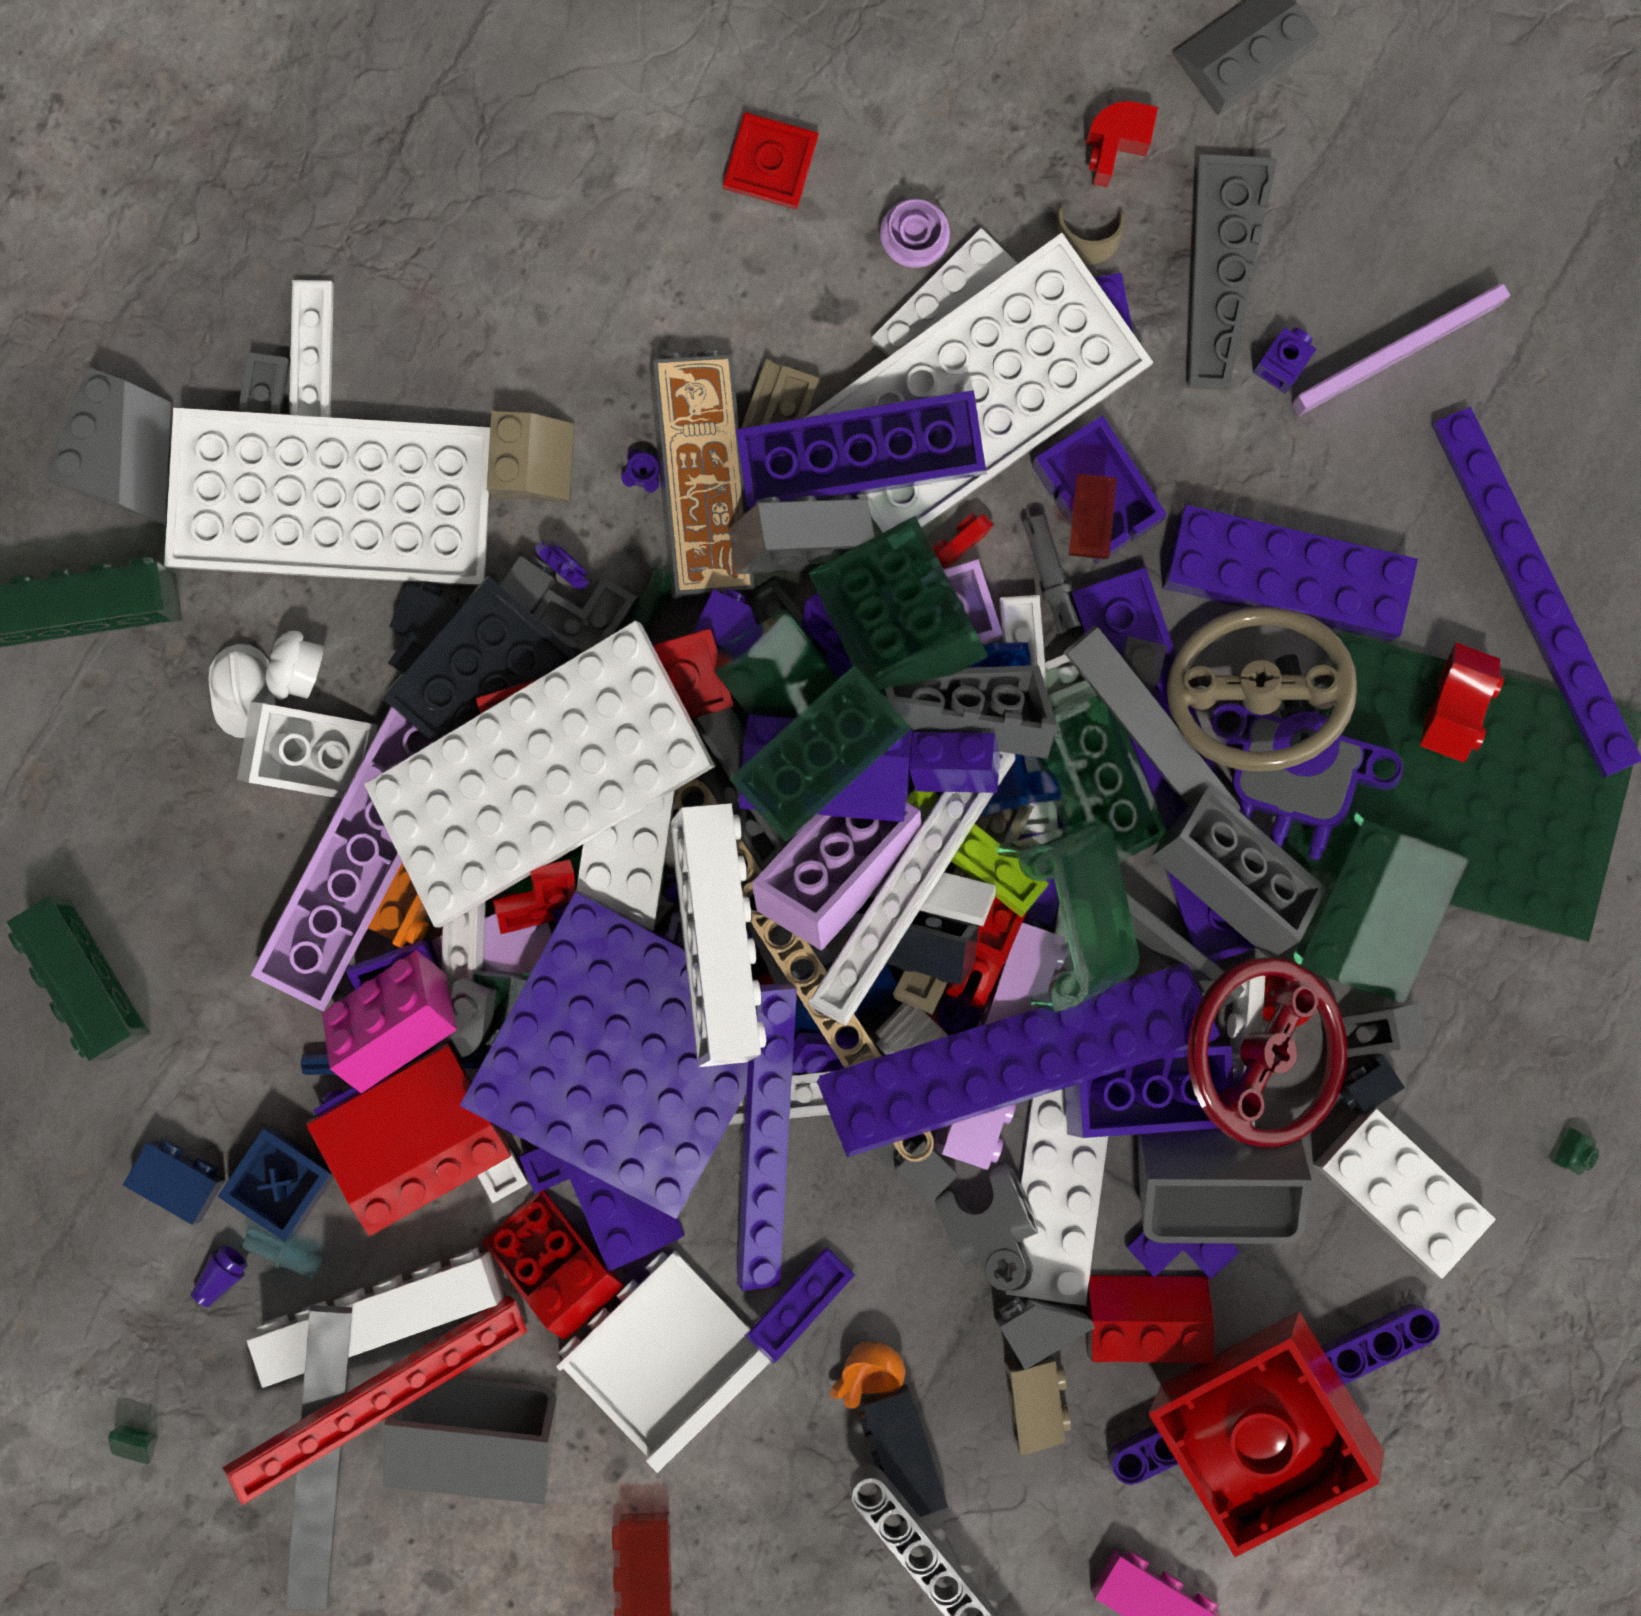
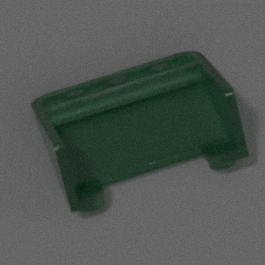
M1087 821L996 847L999 856L1018 859L1022 873L1029 879L1036 881L1055 879L1074 969L1056 975L1051 981L1047 992L1030 996L1033 1006L1052 1012L1075 1007L1128 978L1136 971L1140 961L1139 950L1114 836L1106 824L1099 821Z

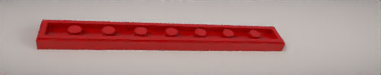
M510 1295L507 1296L496 1306L485 1309L222 1467L236 1499L241 1505H244L527 1333L528 1331L516 1300Z

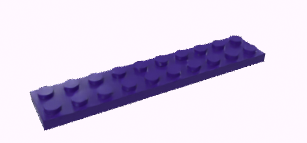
M1146 567L1071 592L1079 620L1082 624L1083 634L1093 626L1098 627L1173 721L1168 705L1167 681L1176 653ZM1188 705L1191 716L1201 728L1196 710ZM1112 714L1156 846H1158L1165 832L1185 811L1187 806ZM1197 751L1219 779L1214 762ZM1165 869L1189 942L1212 962L1256 948Z
M1184 963L819 1076L817 1084L848 1158L1188 1049L1192 1020L1203 997L1189 967ZM1214 1022L1209 1042L1214 1041L1220 1035Z

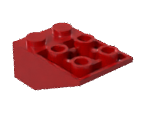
M545 1190L536 1193L482 1241L545 1328L564 1340L569 1338L626 1287L613 1270L608 1272L601 1254Z

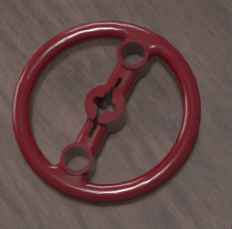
M1250 959L1233 966L1221 974L1201 999L1192 1020L1188 1039L1189 1075L1201 1108L1211 1122L1223 1133L1236 1141L1252 1146H1283L1302 1139L1316 1129L1327 1117L1343 1085L1347 1068L1348 1048L1346 1030L1337 1003L1326 985L1313 972L1300 964L1286 959ZM1267 975L1284 978L1286 981L1285 985H1281L1274 992L1273 1006L1275 1013L1266 1031L1251 1032L1242 1041L1240 1056L1246 1069L1236 1087L1225 1089L1219 1099L1212 1083L1208 1062L1209 1037L1218 1010L1225 999L1237 987L1248 980ZM1318 1009L1326 1032L1327 1065L1317 1095L1310 1106L1292 1122L1272 1129L1253 1127L1252 1121L1259 1119L1263 1114L1265 1107L1261 1093L1271 1074L1285 1073L1295 1064L1297 1047L1291 1035L1300 1018L1309 1017Z

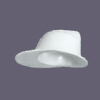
M236 644L226 647L215 656L209 669V688L215 720L224 732L238 738L245 737L251 702L276 704L275 697L268 690L266 683V670L269 660L261 650L251 645Z

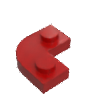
M570 859L561 862L553 861L548 865L530 871L533 891L510 893L502 899L493 901L500 935L544 924L555 919L552 911L563 905L566 901L570 902L576 891L574 871Z

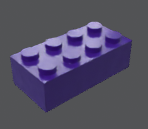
M1209 1044V1071L1213 1086L1220 1099L1225 1089L1234 1087L1232 1046ZM1188 1049L1065 1088L1068 1135L1092 1138L1213 1129L1218 1127L1211 1122L1201 1108L1194 1093L1189 1075Z

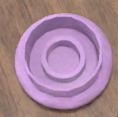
M908 199L897 203L886 213L880 227V239L885 252L896 263L909 268H921L934 263L944 254L950 240V227L946 216L936 205L922 199Z

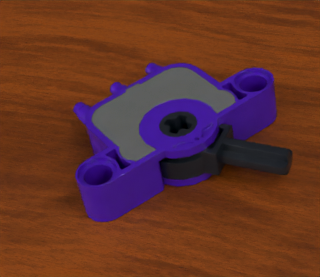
M1296 654L1283 655L1275 660V665L1280 670L1281 675H1302L1299 659ZM1283 700L1285 710H1280L1281 718L1270 714H1254L1248 711L1246 707L1235 704H1224L1213 712L1211 726L1219 741L1241 748L1244 751L1263 752L1279 750L1301 742V739L1308 738L1315 733L1328 718L1317 713V708L1309 704L1308 700ZM1235 715L1241 720V725L1237 731L1224 733L1219 729V723L1225 716ZM1340 735L1327 749L1314 758L1296 766L1262 772L1236 769L1234 786L1239 797L1238 804L1241 807L1239 812L1249 821L1253 809L1276 816L1271 831V840L1280 848L1287 837L1291 821L1315 828L1308 856L1309 858L1319 860L1326 848L1331 829L1344 822L1348 815L1357 784L1360 783L1382 790L1394 788L1402 778L1403 763L1399 755L1390 749ZM1381 760H1388L1395 765L1396 772L1391 778L1380 779L1373 773L1374 765Z

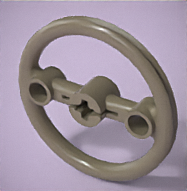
M1268 606L1245 607L1226 612L1196 629L1184 641L1176 653L1167 681L1168 705L1173 722L1192 748L1206 758L1223 766L1257 772L1281 770L1296 766L1314 758L1327 749L1341 735L1350 721L1357 693L1356 671L1351 655L1342 640L1329 627L1307 614ZM1268 625L1292 629L1306 635L1328 654L1335 669L1327 665H1319L1310 669L1307 675H1281L1280 670L1275 664L1265 660H1257L1247 664L1242 670L1241 675H1215L1211 669L1204 666H1197L1192 669L1190 667L1197 656L1220 636L1249 626ZM1320 685L1329 686V687L1326 688V689H1318V688H1316L1317 686H1320ZM1199 686H1205V687H1207V688L1202 689V690H1196V689H1194V688L1199 687ZM1216 700H1242L1243 705L1248 711L1259 715L1270 714L1280 706L1282 700H1308L1312 706L1319 709H1327L1335 705L1327 721L1305 740L1290 747L1263 752L1244 751L1216 741L1197 725L1188 709V705L1194 709H1208L1214 705Z

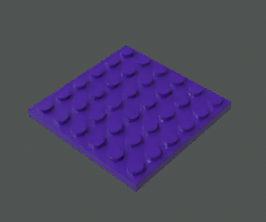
M576 889L459 1106L677 1219L747 1093L748 1062L698 1067L684 946Z

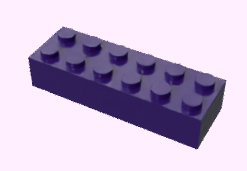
M974 390L736 429L749 510L756 505V501L768 497H777L780 499V502H792L794 499L804 496H814L817 501H827L839 495L857 496L987 474Z
M1185 505L1178 516L1162 589L1244 608L1268 606L1301 612L1316 618L1327 627L1391 642L1402 635L1418 558Z

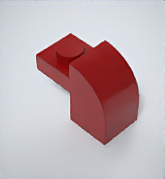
M1124 101L1106 107L1095 117L1085 143L1093 146L1088 170L1095 171L1094 185L1108 187L1113 174L1117 151L1146 157L1152 141L1158 107Z

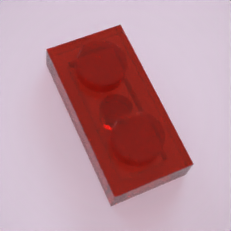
M1087 474L1076 475L1068 555L1108 560L1117 478Z

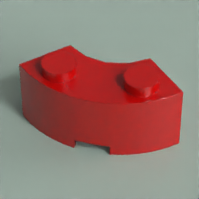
M1455 642L1436 685L1439 687L1438 695L1425 717L1420 739L1421 747L1464 763L1472 749L1479 750L1486 734V728L1482 726L1491 697L1495 699L1498 696L1504 682V676L1500 675V658Z

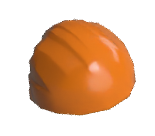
M879 1341L860 1342L854 1346L851 1355L847 1358L842 1377L832 1386L830 1397L842 1399L844 1396L846 1408H855L859 1406L861 1394H885L899 1390L903 1385L906 1373L903 1359L898 1352L885 1343Z

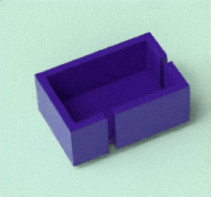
M1103 415L1038 455L1033 462L1032 468L1050 496L1058 492L1059 496L1055 502L1095 565L1123 548L1129 540L1131 542L1162 523L1167 516V513Z

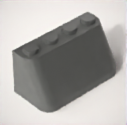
M1220 1129L1139 1134L1138 1160L1142 1223L1144 1233L1151 1241L1157 1243L1287 1244L1298 1240L1304 1234L1312 1179L1302 1139L1283 1146L1261 1147L1236 1141Z
M463 1377L451 1378L386 1418L384 1424L383 1487L544 1504L548 1486L557 1397L555 1393L543 1386Z

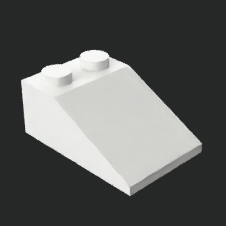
M251 702L237 780L342 799L377 733L378 725Z

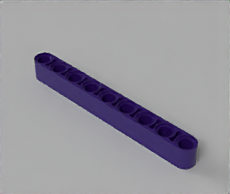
M1410 1304L1322 1345L1321 1348L1345 1385L1431 1344L1439 1335L1440 1323L1439 1319L1431 1311L1420 1305ZM1421 1314L1425 1317V1328L1419 1334L1414 1335L1410 1332V1321L1416 1315ZM1381 1332H1387L1390 1337L1388 1347L1380 1352L1375 1351L1373 1347L1374 1338ZM1351 1349L1354 1354L1353 1363L1348 1368L1340 1369L1337 1365L1339 1353L1343 1350ZM1155 1425L1117 1443L1110 1450L1108 1456L1109 1467L1122 1483L1128 1485L1138 1484L1178 1465L1172 1452L1165 1455L1155 1452V1444L1162 1437ZM1126 1454H1135L1138 1456L1136 1468L1130 1472L1119 1470L1118 1464L1121 1457Z

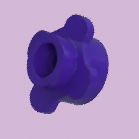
M639 449L631 450L627 455L629 461L627 471L621 475L623 484L627 487H632L633 485L642 487L648 493L655 492L659 488L658 455L652 456L648 453H642ZM641 468H646L647 473L641 474L639 470Z

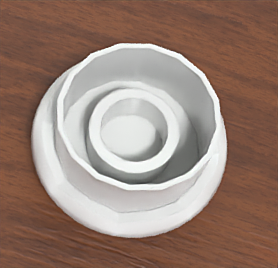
M288 631L282 634L272 648L270 655L272 661L268 663L266 670V683L271 694L279 700L287 698L288 694L307 699L319 671L324 646L304 641L303 635L299 631Z

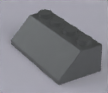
M1210 785L1201 791L1168 828L1152 855L1158 863L1268 958H1275L1301 941L1327 890L1323 884Z

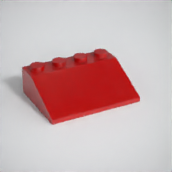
M449 1043L387 1076L364 1092L355 1094L306 1122V1126L347 1203L369 1237L511 1157L508 1140L501 1127L459 1106L472 1080Z

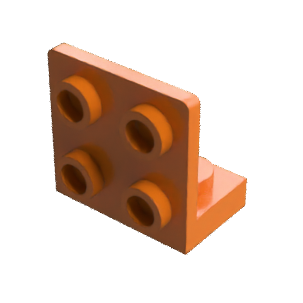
M401 863L368 926L369 929L392 940V944L399 948L422 941L430 925L425 922L428 913L403 863Z

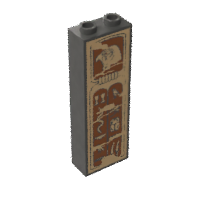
M717 350L703 351L697 354L698 357L682 358L681 353L661 354L658 356L659 359L653 360L649 369L672 601L710 598L713 589L723 593L724 589L727 588L743 596L750 595L755 589L753 574H736L728 530L741 518L743 513L747 512L736 435V429H739L732 355L721 356V352Z

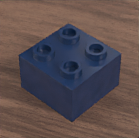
M271 1126L263 1128L217 1197L285 1242L294 1238L334 1176L326 1161Z

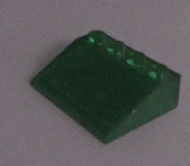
M916 516L808 572L865 692L951 676L988 657Z
M1356 813L1326 881L1325 887L1327 890L1293 958L1305 969L1329 979L1405 1003L1469 858Z

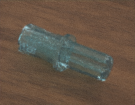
M252 1227L248 1231L243 1242L245 1250L274 1262L275 1268L280 1269L283 1266L309 1278L311 1281L316 1278L324 1261L323 1256H318L292 1244L293 1239L284 1242L278 1237L256 1227Z

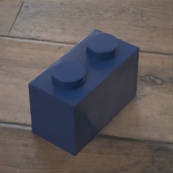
M163 1138L161 1142L157 1140L147 1142L124 1181L123 1186L191 1225L201 1222L225 1179L216 1175L218 1168L203 1159L197 1158L194 1162L181 1155L184 1149L170 1140Z

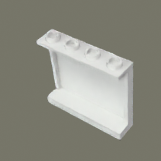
M675 1249L668 1256L663 1251L660 1252L645 1267L650 1274L640 1284L634 1279L617 1294V1298L621 1302L611 1312L604 1307L587 1324L592 1330L581 1341L577 1336H574L558 1352L563 1359L556 1366L559 1371L564 1369L647 1456L646 1462L657 1473L771 1362L744 1336L750 1327Z

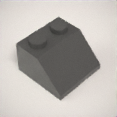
M1019 1296L1002 1304L998 1308L1000 1314L994 1317L1025 1370L1095 1328L1091 1319L1082 1310L1027 1297L1021 1301Z

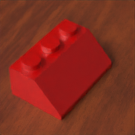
M1089 1276L1087 1316L1091 1319L1095 1328L1087 1332V1356L1092 1362L1214 1363V1319L1207 1276Z

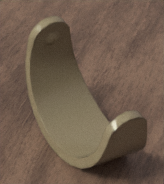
M1058 208L1057 236L1063 233L1084 264L1093 265L1104 262L1118 249L1125 224V212H1120L1119 227L1112 236L1100 241H1088L1075 236L1067 229L1063 219V208Z

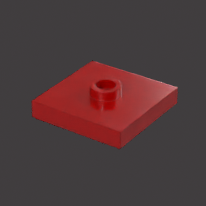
M744 112L724 179L723 189L798 210L818 143L819 133Z

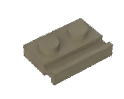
M766 359L741 429L806 417L813 403L820 378L784 365L780 366Z

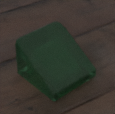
M120 1425L109 1433L110 1451L115 1456L149 1464L153 1457L158 1436L154 1433Z

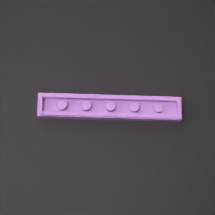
M1504 284L1493 287L1300 393L1293 401V408L1297 415L1301 416L1501 306L1511 295Z

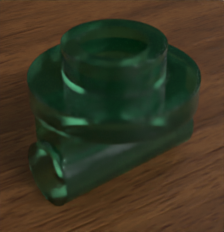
M1569 1127L1552 1163L1578 1175L1582 1174L1585 1170L1590 1171L1595 1166L1599 1157L1596 1140Z

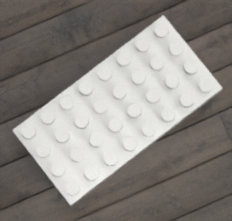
M1061 233L804 418L974 390L987 471L986 475L857 495L859 499H868L871 517L892 547L895 548L1153 365V361L1063 233Z
M173 408L164 566L181 569L479 586L485 579L490 498L486 488L490 427Z
M634 621L364 785L433 926L442 927L531 875L530 871L550 864L715 767L642 624Z

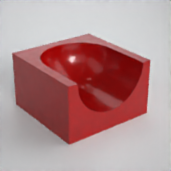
M1299 1311L1215 1355L1214 1363H1200L1161 1384L1148 1413L1234 1557L1380 1484L1384 1450Z

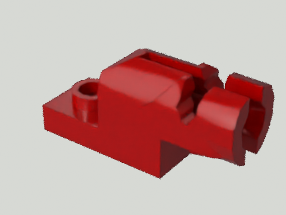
M994 898L984 925H979L975 965L961 985L949 983L946 993L950 997L957 1000L959 994L963 992L971 972L976 970L980 972L981 980L976 987L969 1006L975 1008H983L999 972L1007 960L1026 913L1021 918L998 898Z

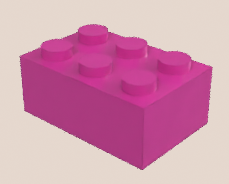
M418 950L396 961L390 968L372 980L365 982L360 988L339 1002L332 1004L322 1013L330 1070L360 1093L457 1030L447 975Z

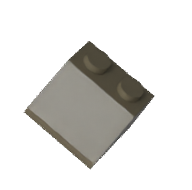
M491 411L486 488L490 496L503 499L570 502L574 423L534 413Z
M1052 1355L1026 1370L1019 1359L1005 1361L1013 1437L1020 1455L1031 1454L1065 1443L1064 1431L1071 1430L1068 1406H1061L1059 1390H1066L1063 1365L1056 1366V1361Z

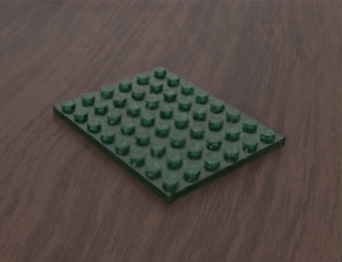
M1345 632L1338 633V637L1351 655L1357 680L1355 707L1350 721L1341 735L1396 752L1403 763L1402 778L1399 784L1388 790L1377 789L1358 783L1349 813L1344 822L1331 829L1321 859L1315 860L1308 856L1315 828L1291 821L1287 837L1285 838L1283 850L1297 863L1307 868L1582 942H1589L1633 766L1602 778L1560 690L1502 675L1504 676V682L1498 696L1495 699L1491 697L1482 726L1486 728L1483 743L1478 751L1471 750L1465 763L1421 747L1420 739L1425 717L1438 695L1439 687L1436 685L1447 660ZM1331 660L1330 667L1335 669V666ZM1335 705L1327 709H1319L1318 713L1328 718ZM1617 706L1638 749L1641 737V712ZM1381 760L1373 767V773L1380 779L1391 778L1396 772L1395 765L1388 760Z

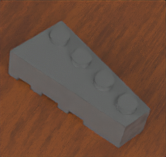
M1039 665L880 671L873 704L878 725L913 728V732L995 733L999 752L1048 759L1057 723Z

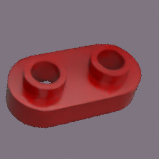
M972 513L957 526L956 530L959 534L952 541L947 543L945 539H942L926 554L931 559L926 564V567L932 573L950 568L982 540L995 525L985 514L977 518Z

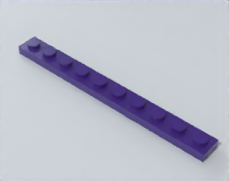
M1469 407L1436 421L1432 425L1434 432L1602 778L1641 762V755L1472 408Z

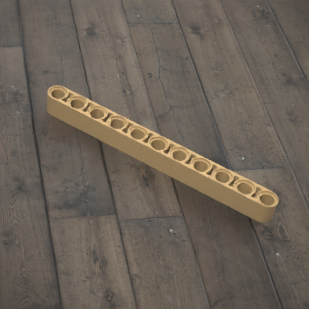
M696 779L676 789L674 794V802L679 811L681 808H684L685 797L693 791H699L704 794L702 806L718 805L708 787ZM739 839L736 840L738 856H744V859L748 862L746 880L741 881L742 897L750 899L754 894L752 882L762 871L743 841ZM751 910L750 922L788 981L797 988V995L844 1068L882 1057L855 1014H853L845 1026L826 1015L817 1013L815 1009L810 1007L808 1001L825 977L827 971L809 943L792 933V938L787 944L783 946L773 944L770 940L771 932L780 925L760 912ZM801 959H807L814 963L813 975L806 980H798L792 974L794 964ZM844 1028L855 1029L859 1033L857 1045L851 1049L840 1048L836 1042L838 1032ZM930 1131L923 1133L927 1139V1146L918 1155L907 1153L903 1146L904 1140L893 1143L898 1152L911 1162H920L927 1159L934 1148V1140Z

